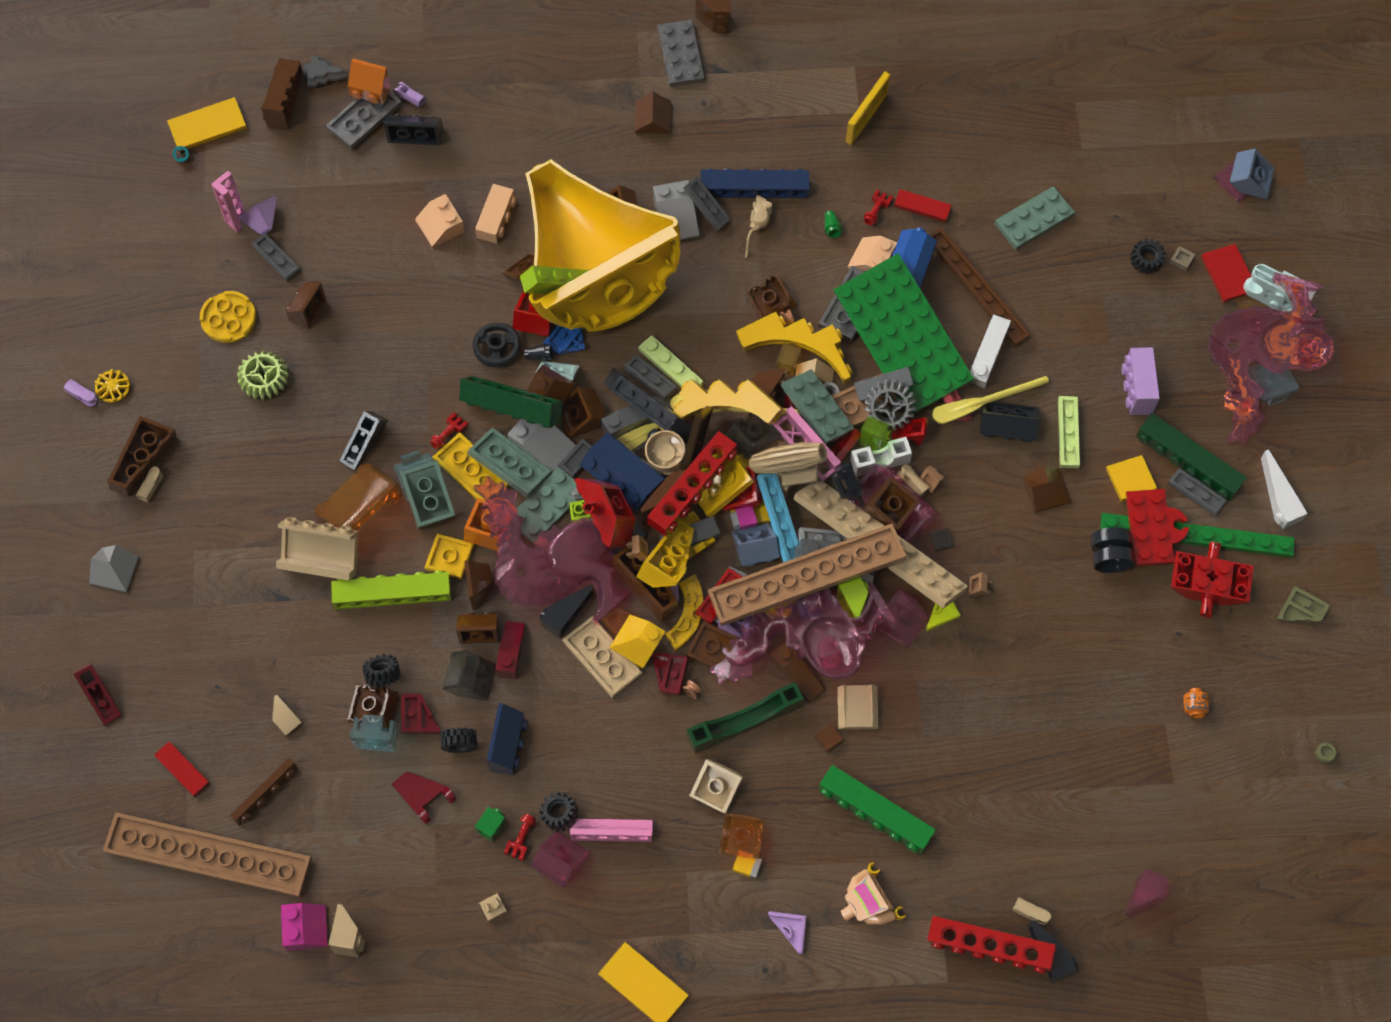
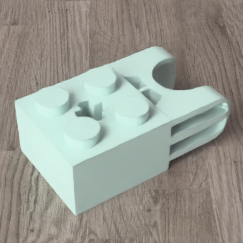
M1265 264L1255 266L1252 271V277L1244 283L1246 295L1264 303L1272 310L1285 314L1288 318L1296 316V304L1292 299L1291 291L1284 287V283L1303 286V290L1296 293V297L1299 298V306L1301 308L1303 306L1300 315L1310 304L1318 287L1286 271L1281 273Z

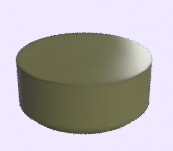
M1327 742L1321 743L1315 750L1317 760L1324 764L1331 763L1337 755L1336 748Z

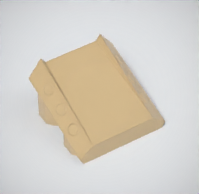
M873 684L839 686L837 696L838 728L840 730L878 729L877 686Z

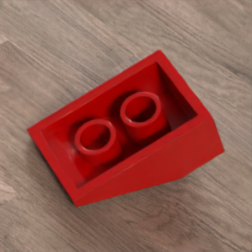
M523 290L513 312L512 328L520 332L549 336L553 323L544 319L535 310L529 301L530 293H524Z

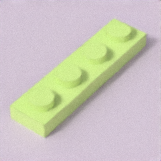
M652 335L638 347L643 355L680 388L690 379L697 381L701 386L704 385V381Z
M1059 396L1060 468H1079L1078 397Z

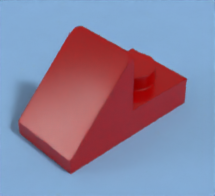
M927 418L910 420L909 424L903 422V428H900L897 424V429L893 430L892 440L906 437L908 441L912 440L918 446L921 445L926 436Z

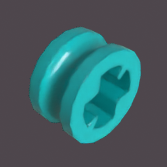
M177 146L174 148L172 155L176 161L184 162L188 159L189 152L186 147ZM184 149L186 152L184 153L186 154L185 158L180 157L178 159L176 151Z

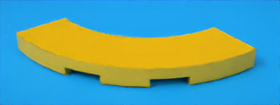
M695 574L678 583L684 598L683 613L677 624L665 633L675 652L693 637L701 622V618L695 615V611L703 602V592Z

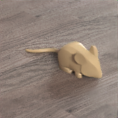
M759 195L756 196V202H753L750 228L753 229L748 233L745 258L748 256L751 234L759 229L766 228L772 213V203Z

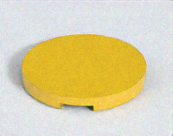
M224 291V293L212 298L210 297L204 303L200 311V322L203 331L209 338L221 343H232L243 339L252 331L256 323V311L250 299L244 294L236 291Z

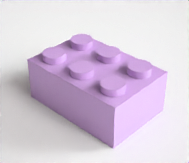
M1153 347L1130 348L1128 355L1125 356V363L1122 364L1121 368L1122 375H1125L1124 391L1127 392L1128 396L1126 397V408L1129 409L1130 415H1150L1154 412L1160 399Z

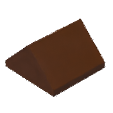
M651 92L636 100L635 133L670 134L671 101L655 92Z

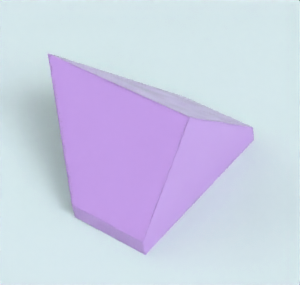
M273 196L253 206L239 216V220L261 235L269 232L273 226L277 197Z

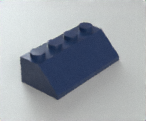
M609 432L588 450L579 464L597 480L619 486L628 505L636 511L642 508L666 479Z

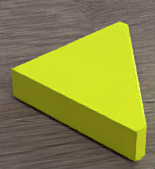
M954 602L944 609L935 603L926 628L927 631L960 618L961 615Z

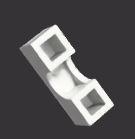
M903 437L888 441L887 446L880 450L871 451L870 446L853 450L850 461L855 476L858 477L910 463L912 452L907 438Z

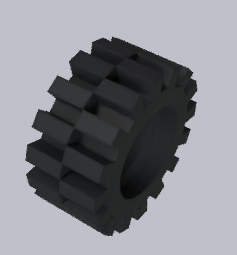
M1144 238V241L1141 239L1134 245L1130 260H1132L1131 264L1135 265V270L1139 268L1140 273L1144 270L1145 274H1148L1149 271L1152 274L1155 273V270L1158 271L1162 267L1166 251L1163 250V245L1158 246L1159 241L1154 243V239L1148 241V238ZM1150 252L1154 255L1155 259L1152 261L1142 258L1141 253Z
M382 654L381 657L379 655H376V658L371 657L369 658L370 661L366 660L362 666L366 684H369L370 687L374 685V688H378V686L384 688L386 684L390 686L391 682L395 683L396 680H399V676H401L398 661L395 656L392 657L390 654L387 657L386 654Z
M457 727V729L450 728V730L445 729V731H441V750L444 752L468 753L477 749L476 730Z
M558 791L556 796L553 793L549 794L551 798L545 797L546 803L541 802L540 804L543 808L539 809L541 819L551 830L554 829L559 832L561 829L566 831V826L570 829L572 827L570 823L573 822L575 824V817L578 818L579 816L577 804L565 792L561 794ZM560 805L565 806L566 812L561 817L554 818L552 816V812L556 807Z

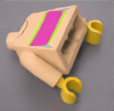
M873 862L869 864L867 870L864 869L852 877L847 888V894L845 895L849 906L842 909L841 914L846 921L856 916L859 922H865L868 925H882L894 920L901 921L906 915L899 916L897 911L902 910L903 907L899 906L893 912L891 911L894 908L875 878L879 874L880 869L877 871L871 870L875 865Z

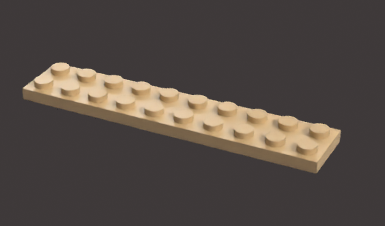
M819 478L818 481L812 482L795 493V501L847 539L884 526L850 500L842 499L836 490L822 482ZM898 535L907 560L887 566L888 569L943 609L966 592L968 585Z

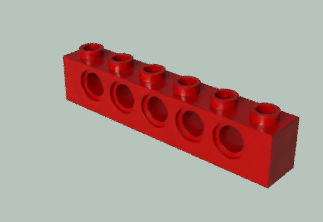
M718 431L647 516V524L665 537L669 532L673 533L678 527V521L681 518L684 519L689 514V508L692 504H697L702 497V492L712 486L716 475L720 476L726 468V463L733 461L736 457L737 444ZM719 454V455H721L722 457L719 458V459H716V458L713 457V455ZM708 468L710 472L703 473L701 469ZM695 482L698 486L691 487L689 484ZM683 496L687 500L681 502L678 501L677 498ZM667 511H673L675 514L673 516H668L665 513Z
M932 916L927 941L932 943L931 947L943 950L944 947L952 948L954 953L964 954L965 951L972 953V957L984 959L986 956L993 958L992 961L999 964H1005V961L1013 963V967L1025 969L1028 966L1034 968V972L1046 974V971H1052L1057 948L1055 944ZM954 931L956 938L953 941H947L945 939L947 932ZM969 936L976 937L975 945H966V938ZM995 941L997 943L996 949L988 951L986 949L987 942ZM1011 945L1016 946L1018 949L1014 956L1006 954V949ZM1031 950L1038 953V958L1034 961L1027 959V953Z

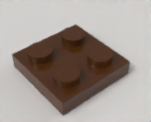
M703 621L686 653V657L722 673L738 641V637Z

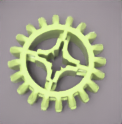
M262 350L259 355L257 352L254 353L255 356L253 357L248 355V360L242 359L243 365L239 366L240 372H237L241 389L244 392L246 391L248 396L253 395L255 399L260 396L264 400L265 396L268 395L271 399V394L278 395V389H284L283 385L287 384L286 378H289V374L287 372V365H285L282 358L280 359L279 355H273L271 351L266 354ZM261 371H263V373L265 374V375H264V378H265L264 380H263V377L261 376V375H262Z

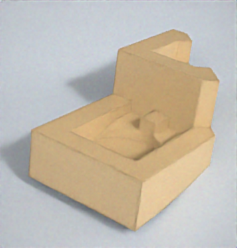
M275 695L272 721L286 736L301 721L278 695Z

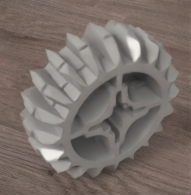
M885 380L884 386L878 382V389L872 387L871 391L873 393H867L869 399L865 400V404L869 406L865 407V411L870 412L867 416L868 418L874 417L872 424L879 422V429L886 425L885 429L887 431L890 426L895 431L897 424L900 428H903V422L909 424L910 420L908 417H914V413L911 411L916 410V406L912 405L916 403V399L911 398L914 394L913 392L906 393L909 390L908 386L901 388L903 382H899L898 386L895 385V380H892L891 385H889L888 380ZM892 392L899 394L904 400L894 398ZM885 393V400L875 405L876 398ZM888 400H890L891 404L893 405V410H892V411H891L890 406L887 405V404H888ZM902 406H906L904 413L896 418L895 411L902 408ZM878 410L879 412H886L889 418H885L882 415H880L878 413Z

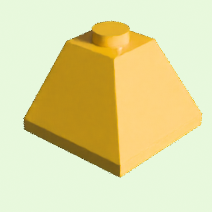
M629 615L609 649L643 669L666 631L647 620Z

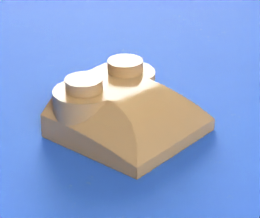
M706 759L689 796L726 814L737 789L741 785L743 776L718 762Z

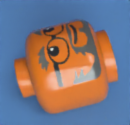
M1192 688L1190 692L1184 694V712L1190 718H1204L1210 712L1209 694L1203 692L1201 688Z

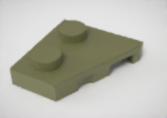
M1294 586L1276 619L1278 621L1320 623L1330 604Z

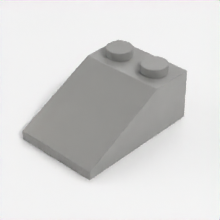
M685 180L653 186L656 212L677 219L681 241L699 238L694 203L683 189L689 181Z
M520 419L507 434L508 439L550 469L552 474L576 445L555 425L552 428H544L541 426L542 424L527 423L524 419Z

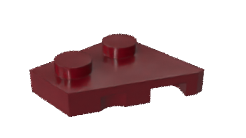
M653 652L651 657L660 692L662 694L680 696L689 662L688 657Z
M401 694V734H440V728L435 723L422 694Z

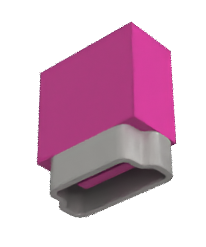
M748 506L736 509L735 512L730 513L734 531L757 526L753 507Z

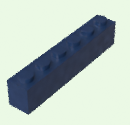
M701 170V182L714 198H756L757 195L763 198H809V170Z

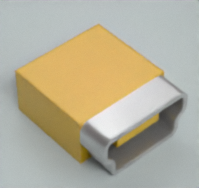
M739 850L732 872L749 878H756L762 859Z

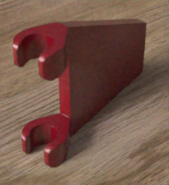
M408 771L391 784L424 824H427L431 818L423 808L442 793L449 803L456 800L454 793L447 786Z

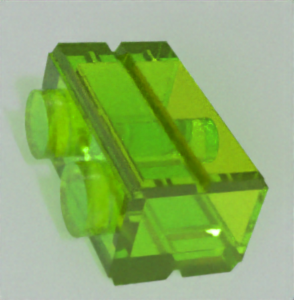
M871 416L867 417L861 429L860 447L870 446L871 451H876L887 446L890 432L887 431L888 424L883 421H877V419Z

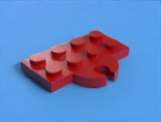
M1165 489L1126 491L1125 497L1129 528L1132 534L1134 566L1173 564L1174 554L1172 545H1176L1184 540L1189 530V527L1177 530L1173 523H1187V517L1180 510L1167 507Z

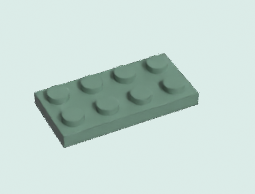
M1053 186L996 219L994 224L1012 247L1017 250L1074 216L1075 212Z
M812 369L782 383L781 387L810 428L825 445L854 430L852 424Z
M493 427L468 450L469 456L526 498L551 474L550 469Z
M558 467L513 512L510 525L532 544L535 541L538 542L539 538L544 537L570 510L569 503L577 501L571 495L572 489H576L577 486L574 479Z

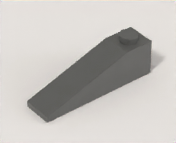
M659 396L654 397L665 407L674 411L670 405V397L665 401ZM632 406L618 410L601 419L603 432L605 434L609 432L615 438L653 422Z

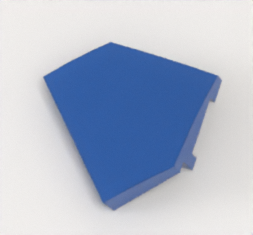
M557 325L543 342V344L552 345L553 353L557 355L585 350L582 328L570 330Z

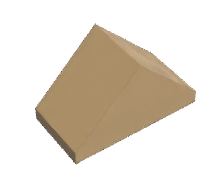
M817 358L797 364L796 376L812 369L822 384L833 381L834 369Z

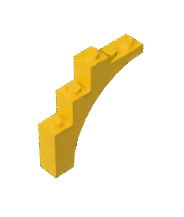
M774 312L736 331L745 352L756 347L772 344L800 347L815 353L825 360L838 373L844 384L851 381L850 375L853 374L848 364H844L842 360L844 355L841 349L836 348L841 345L840 339L843 337L838 328L835 329L833 324L812 334L814 329L810 322H806L805 318L784 327L786 323L782 315L778 317L777 313Z
M690 379V381H686L682 385L679 395L684 399L675 405L673 412L679 417L688 420L706 406H710L713 409L737 408L749 411L759 416L768 424L774 425L785 410L753 381L748 379L738 386L737 392L720 379L711 384L709 392L697 381Z

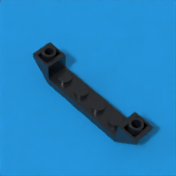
M613 367L603 382L608 389L663 430L677 433L683 442L687 444L693 424L676 415L628 380L626 375Z

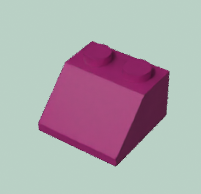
M308 903L281 905L282 944L286 951L328 947L326 905Z

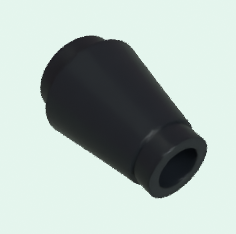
M547 343L525 349L526 360L548 362L554 356L552 345H547Z

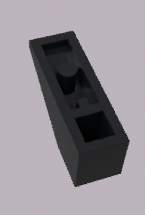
M364 411L339 461L353 470H357L381 436L388 420L373 411Z
M589 585L551 604L549 608H545L540 615L541 626L561 638L595 594L594 586Z
M1034 920L1030 921L1027 927L1032 939L1055 944L1057 947L1052 971H1046L1051 984L1074 976L1078 972V963L1075 957H1071L1070 952Z

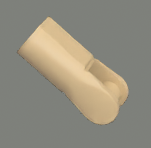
M904 464L902 470L897 473L899 479L905 482L919 497H922L930 488L910 465Z
M158 467L149 469L145 480L136 494L140 500L149 502L163 479V474Z
M1019 897L1012 910L1028 919L1034 920L1042 926L1046 925L1051 918V914L1047 910L1036 907V905Z

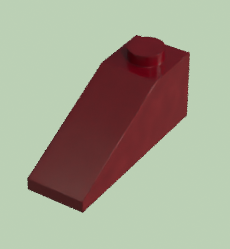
M505 622L496 663L498 678L517 680L525 623Z
M92 662L73 672L103 725L121 716L118 707Z

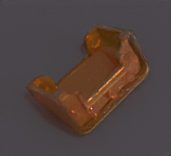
M370 463L362 464L358 467L357 472L324 503L322 502L317 505L315 517L321 524L329 523L333 524V527L339 528L348 526L352 530H358L359 534L361 532L360 527L383 505L387 504L389 506L391 504L390 500H394L397 503L403 497L402 490L394 479Z

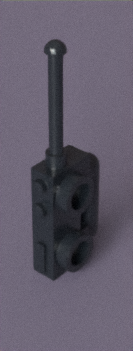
M846 463L835 469L836 473L832 475L831 479L842 499L849 498L851 501L856 498L863 508L865 504L861 495L864 494V489L860 487L861 483L857 481L851 465ZM841 480L845 481L847 489L844 488Z

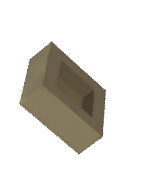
M1179 246L1170 263L1186 271L1195 253Z

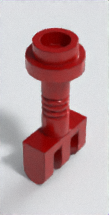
M877 189L872 197L875 205L871 212L867 211L865 213L864 222L870 226L876 224L879 210L882 206L888 208L894 198L890 195L886 200L887 193L883 192L881 197H879L881 191Z
M455 412L446 419V424L449 426L439 436L433 435L430 444L437 450L445 446L444 440L454 431L462 433L469 423L467 421L463 422L461 417L457 418L458 415Z
M524 814L521 817L520 821L523 824L519 831L520 833L515 842L508 840L504 850L505 855H508L512 848L511 857L516 858L518 851H520L518 860H524L528 848L522 845L530 826L535 827V817Z

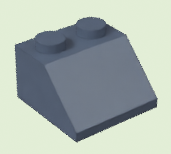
M1256 148L1238 152L1230 183L1240 193L1266 199L1268 198L1275 168Z
M769 523L759 524L756 527L744 530L731 531L738 559L742 566H753L758 562H771L776 558H780L777 538Z

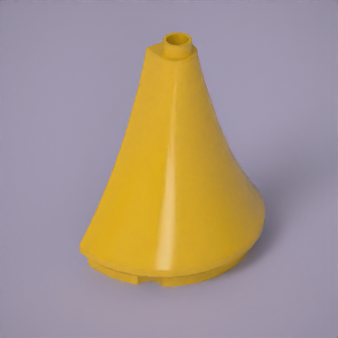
M552 159L543 164L536 165L531 171L525 173L531 194L535 224L534 266L590 270L547 295L530 293L529 301L544 319L570 330L577 328H586L588 332L606 330L633 319L662 295L667 288L665 286L666 279L669 275L676 272L680 257L681 235L679 223L675 217L650 211L605 193L571 174Z

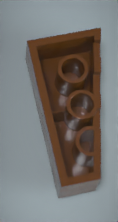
M279 58L277 65H275L274 74L261 108L263 120H265L267 128L289 130L303 73L299 60Z
M139 416L107 481L110 490L129 496L148 473L149 469L154 466L177 438L175 429Z
M626 547L613 556L611 567L654 616L662 622L676 612L678 601L670 586L651 587L636 577L644 561L641 562L638 558L630 559L626 556V553L632 551V549Z

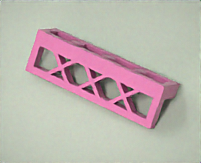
M227 171L211 185L225 222L233 230L239 232L242 229L239 216L245 210L233 176Z
M792 406L786 410L785 416L773 425L788 444H794V436H802L805 440L804 442L824 443ZM788 420L792 425V431H784L780 425ZM827 446V460L820 464H826L830 470L824 475L818 470V478L822 482L835 473V469L841 465L840 460Z
M575 819V824L571 822V841L652 842L653 820Z

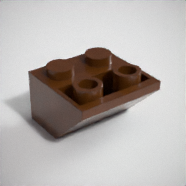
M780 368L759 372L752 381L777 402L776 398L779 395L782 396L785 392L781 385L787 380V370Z

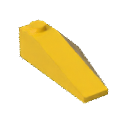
M679 520L676 530L673 533L669 532L666 537L664 536L644 561L636 577L651 587L676 586L686 572V563L689 557L688 553L694 528Z

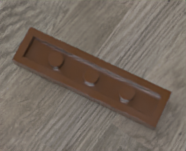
M289 757L230 815L238 826L246 823L251 818L252 813L266 803V799L271 794L279 791L281 784L286 779L289 780L294 776L297 767Z

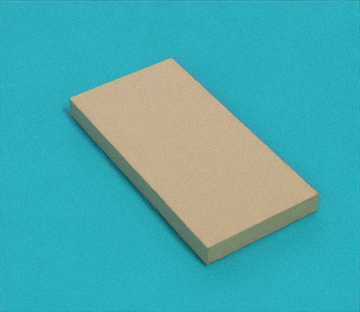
M592 616L562 639V642L613 699L642 676L643 672L634 663L609 649L614 640Z

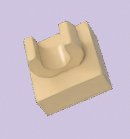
M498 893L479 902L488 922L507 913Z

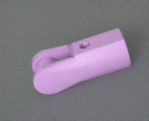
M399 82L398 88H395L393 93L421 108L425 103L426 97L403 82Z
M72 379L65 384L64 390L89 407L97 404V399L92 391Z

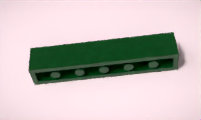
M476 376L460 379L459 400L466 402L469 406H480L482 410H494L500 415H511L513 419H524L527 423L542 424L541 426L544 428H552L554 425L561 423L563 401Z
M1153 413L1150 414L1137 432L1136 437L1141 443L1149 445L1157 454L1165 456L1173 465L1181 467L1186 473L1197 478L1202 484L1213 489L1229 501L1233 499L1247 479L1246 476Z

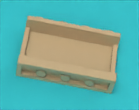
M292 517L285 518V520L278 524V528H282L281 558L276 561V569L348 581L356 576L358 530H352L348 526L333 527V524L329 523L315 524L311 520L302 522Z

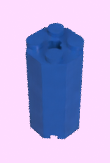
M917 227L916 229L901 231L893 256L899 253L918 287L921 289L937 241L926 233L925 229Z

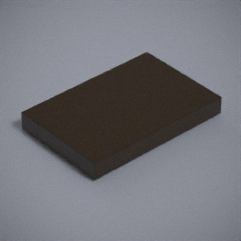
M710 406L704 407L695 415L681 468L687 469L702 450L713 408Z

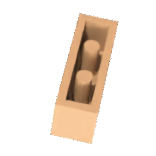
M496 184L492 185L475 228L476 238L497 244L499 238L503 237L505 222H509L511 207L514 208L516 204L514 189Z

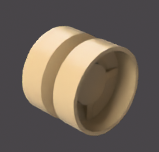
M669 430L658 431L651 435L645 445V455L648 464L665 478L674 471L684 469L681 468L686 449L682 438L677 433Z

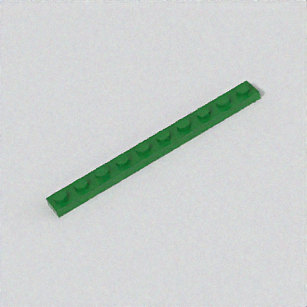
M1102 513L1100 529L1120 527L1130 530L1128 516ZM1179 522L1173 523L1177 530L1189 527L1184 540L1180 544L1209 547V542H1215V546L1219 542L1221 544L1220 549L1292 558L1294 555V537L1187 523L1182 524Z

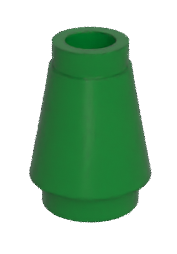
M832 210L825 212V234L829 238L839 237L842 226L835 212Z

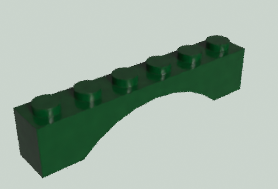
M796 682L777 689L762 700L738 712L718 719L704 721L688 728V741L694 753H698L802 707L804 698Z

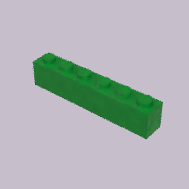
M834 765L830 767L819 784L818 790L821 791L820 794L827 799H834L841 808L845 810L850 809L857 818L862 821H869L872 823L873 828L880 832L882 830L885 831L893 841L904 843L907 845L906 848L915 854L917 852L919 854L923 853L936 831L933 827Z

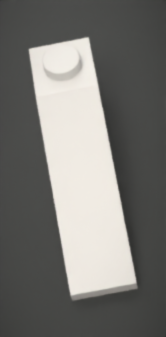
M993 314L970 371L974 378V381L970 382L971 384L982 388L986 387L1010 325V320Z
M1266 450L1261 458L1274 519L1282 529H1285L1303 521L1308 513L1269 450Z

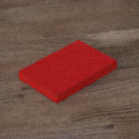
M1236 244L1201 255V259L1223 303L1247 296L1244 290V283L1252 276Z

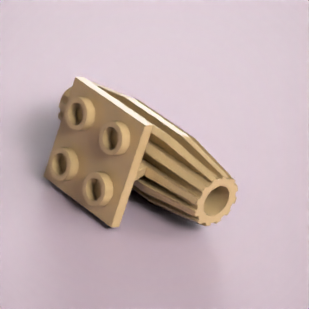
M800 442L773 447L754 454L749 460V467L756 474L782 473V486L787 487L818 481V464L825 462L828 454L824 443Z

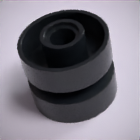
M1112 527L1100 529L1091 534L1094 570L1101 573H1118L1134 567V552L1130 549L1133 546L1130 530Z

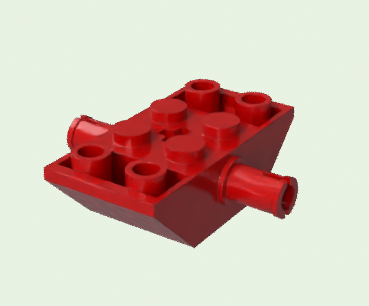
M574 479L577 485L576 489L585 501L583 510H588L584 511V513L591 514L593 524L599 530L603 544L607 548H626V544L631 541L636 519L620 487L595 479Z
M1209 542L1208 557L1179 551L1175 552L1171 589L1186 599L1202 601L1201 617H1204V614H1206V618L1212 617L1213 604L1228 606L1249 603L1254 566L1219 559L1221 548L1219 542H1217L1216 546L1215 542Z

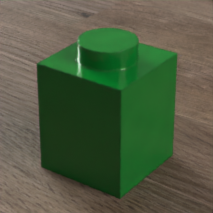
M488 807L474 826L476 832L493 842L506 824L505 814L497 808L491 809Z

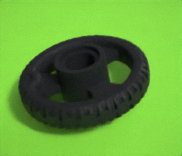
M500 322L487 324L479 329L474 336V354L482 364L489 367L507 366L520 353V337L516 330L507 324ZM501 330L507 332V335L503 336L498 332L488 335V332ZM479 343L487 344L489 354L491 355L489 358L481 353ZM496 343L501 344L497 347L493 346ZM514 344L513 351L502 359L501 356L507 351L506 345Z

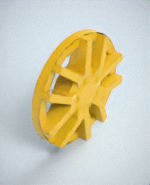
M110 369V371L99 374L98 379L95 380L96 395L107 403L121 401L130 391V381L120 370ZM126 389L123 394H121V392L119 391ZM118 393L120 396L115 398L114 394ZM111 394L112 399H106Z

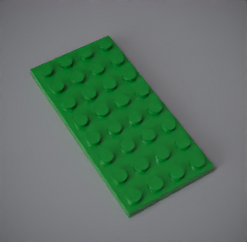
M899 253L833 290L881 373L886 374L909 367L914 386L909 387L906 393H914L911 397L916 399V403L912 404L916 406V410L911 411L914 414L974 381L973 376ZM893 392L897 399L901 398L904 400L902 396Z

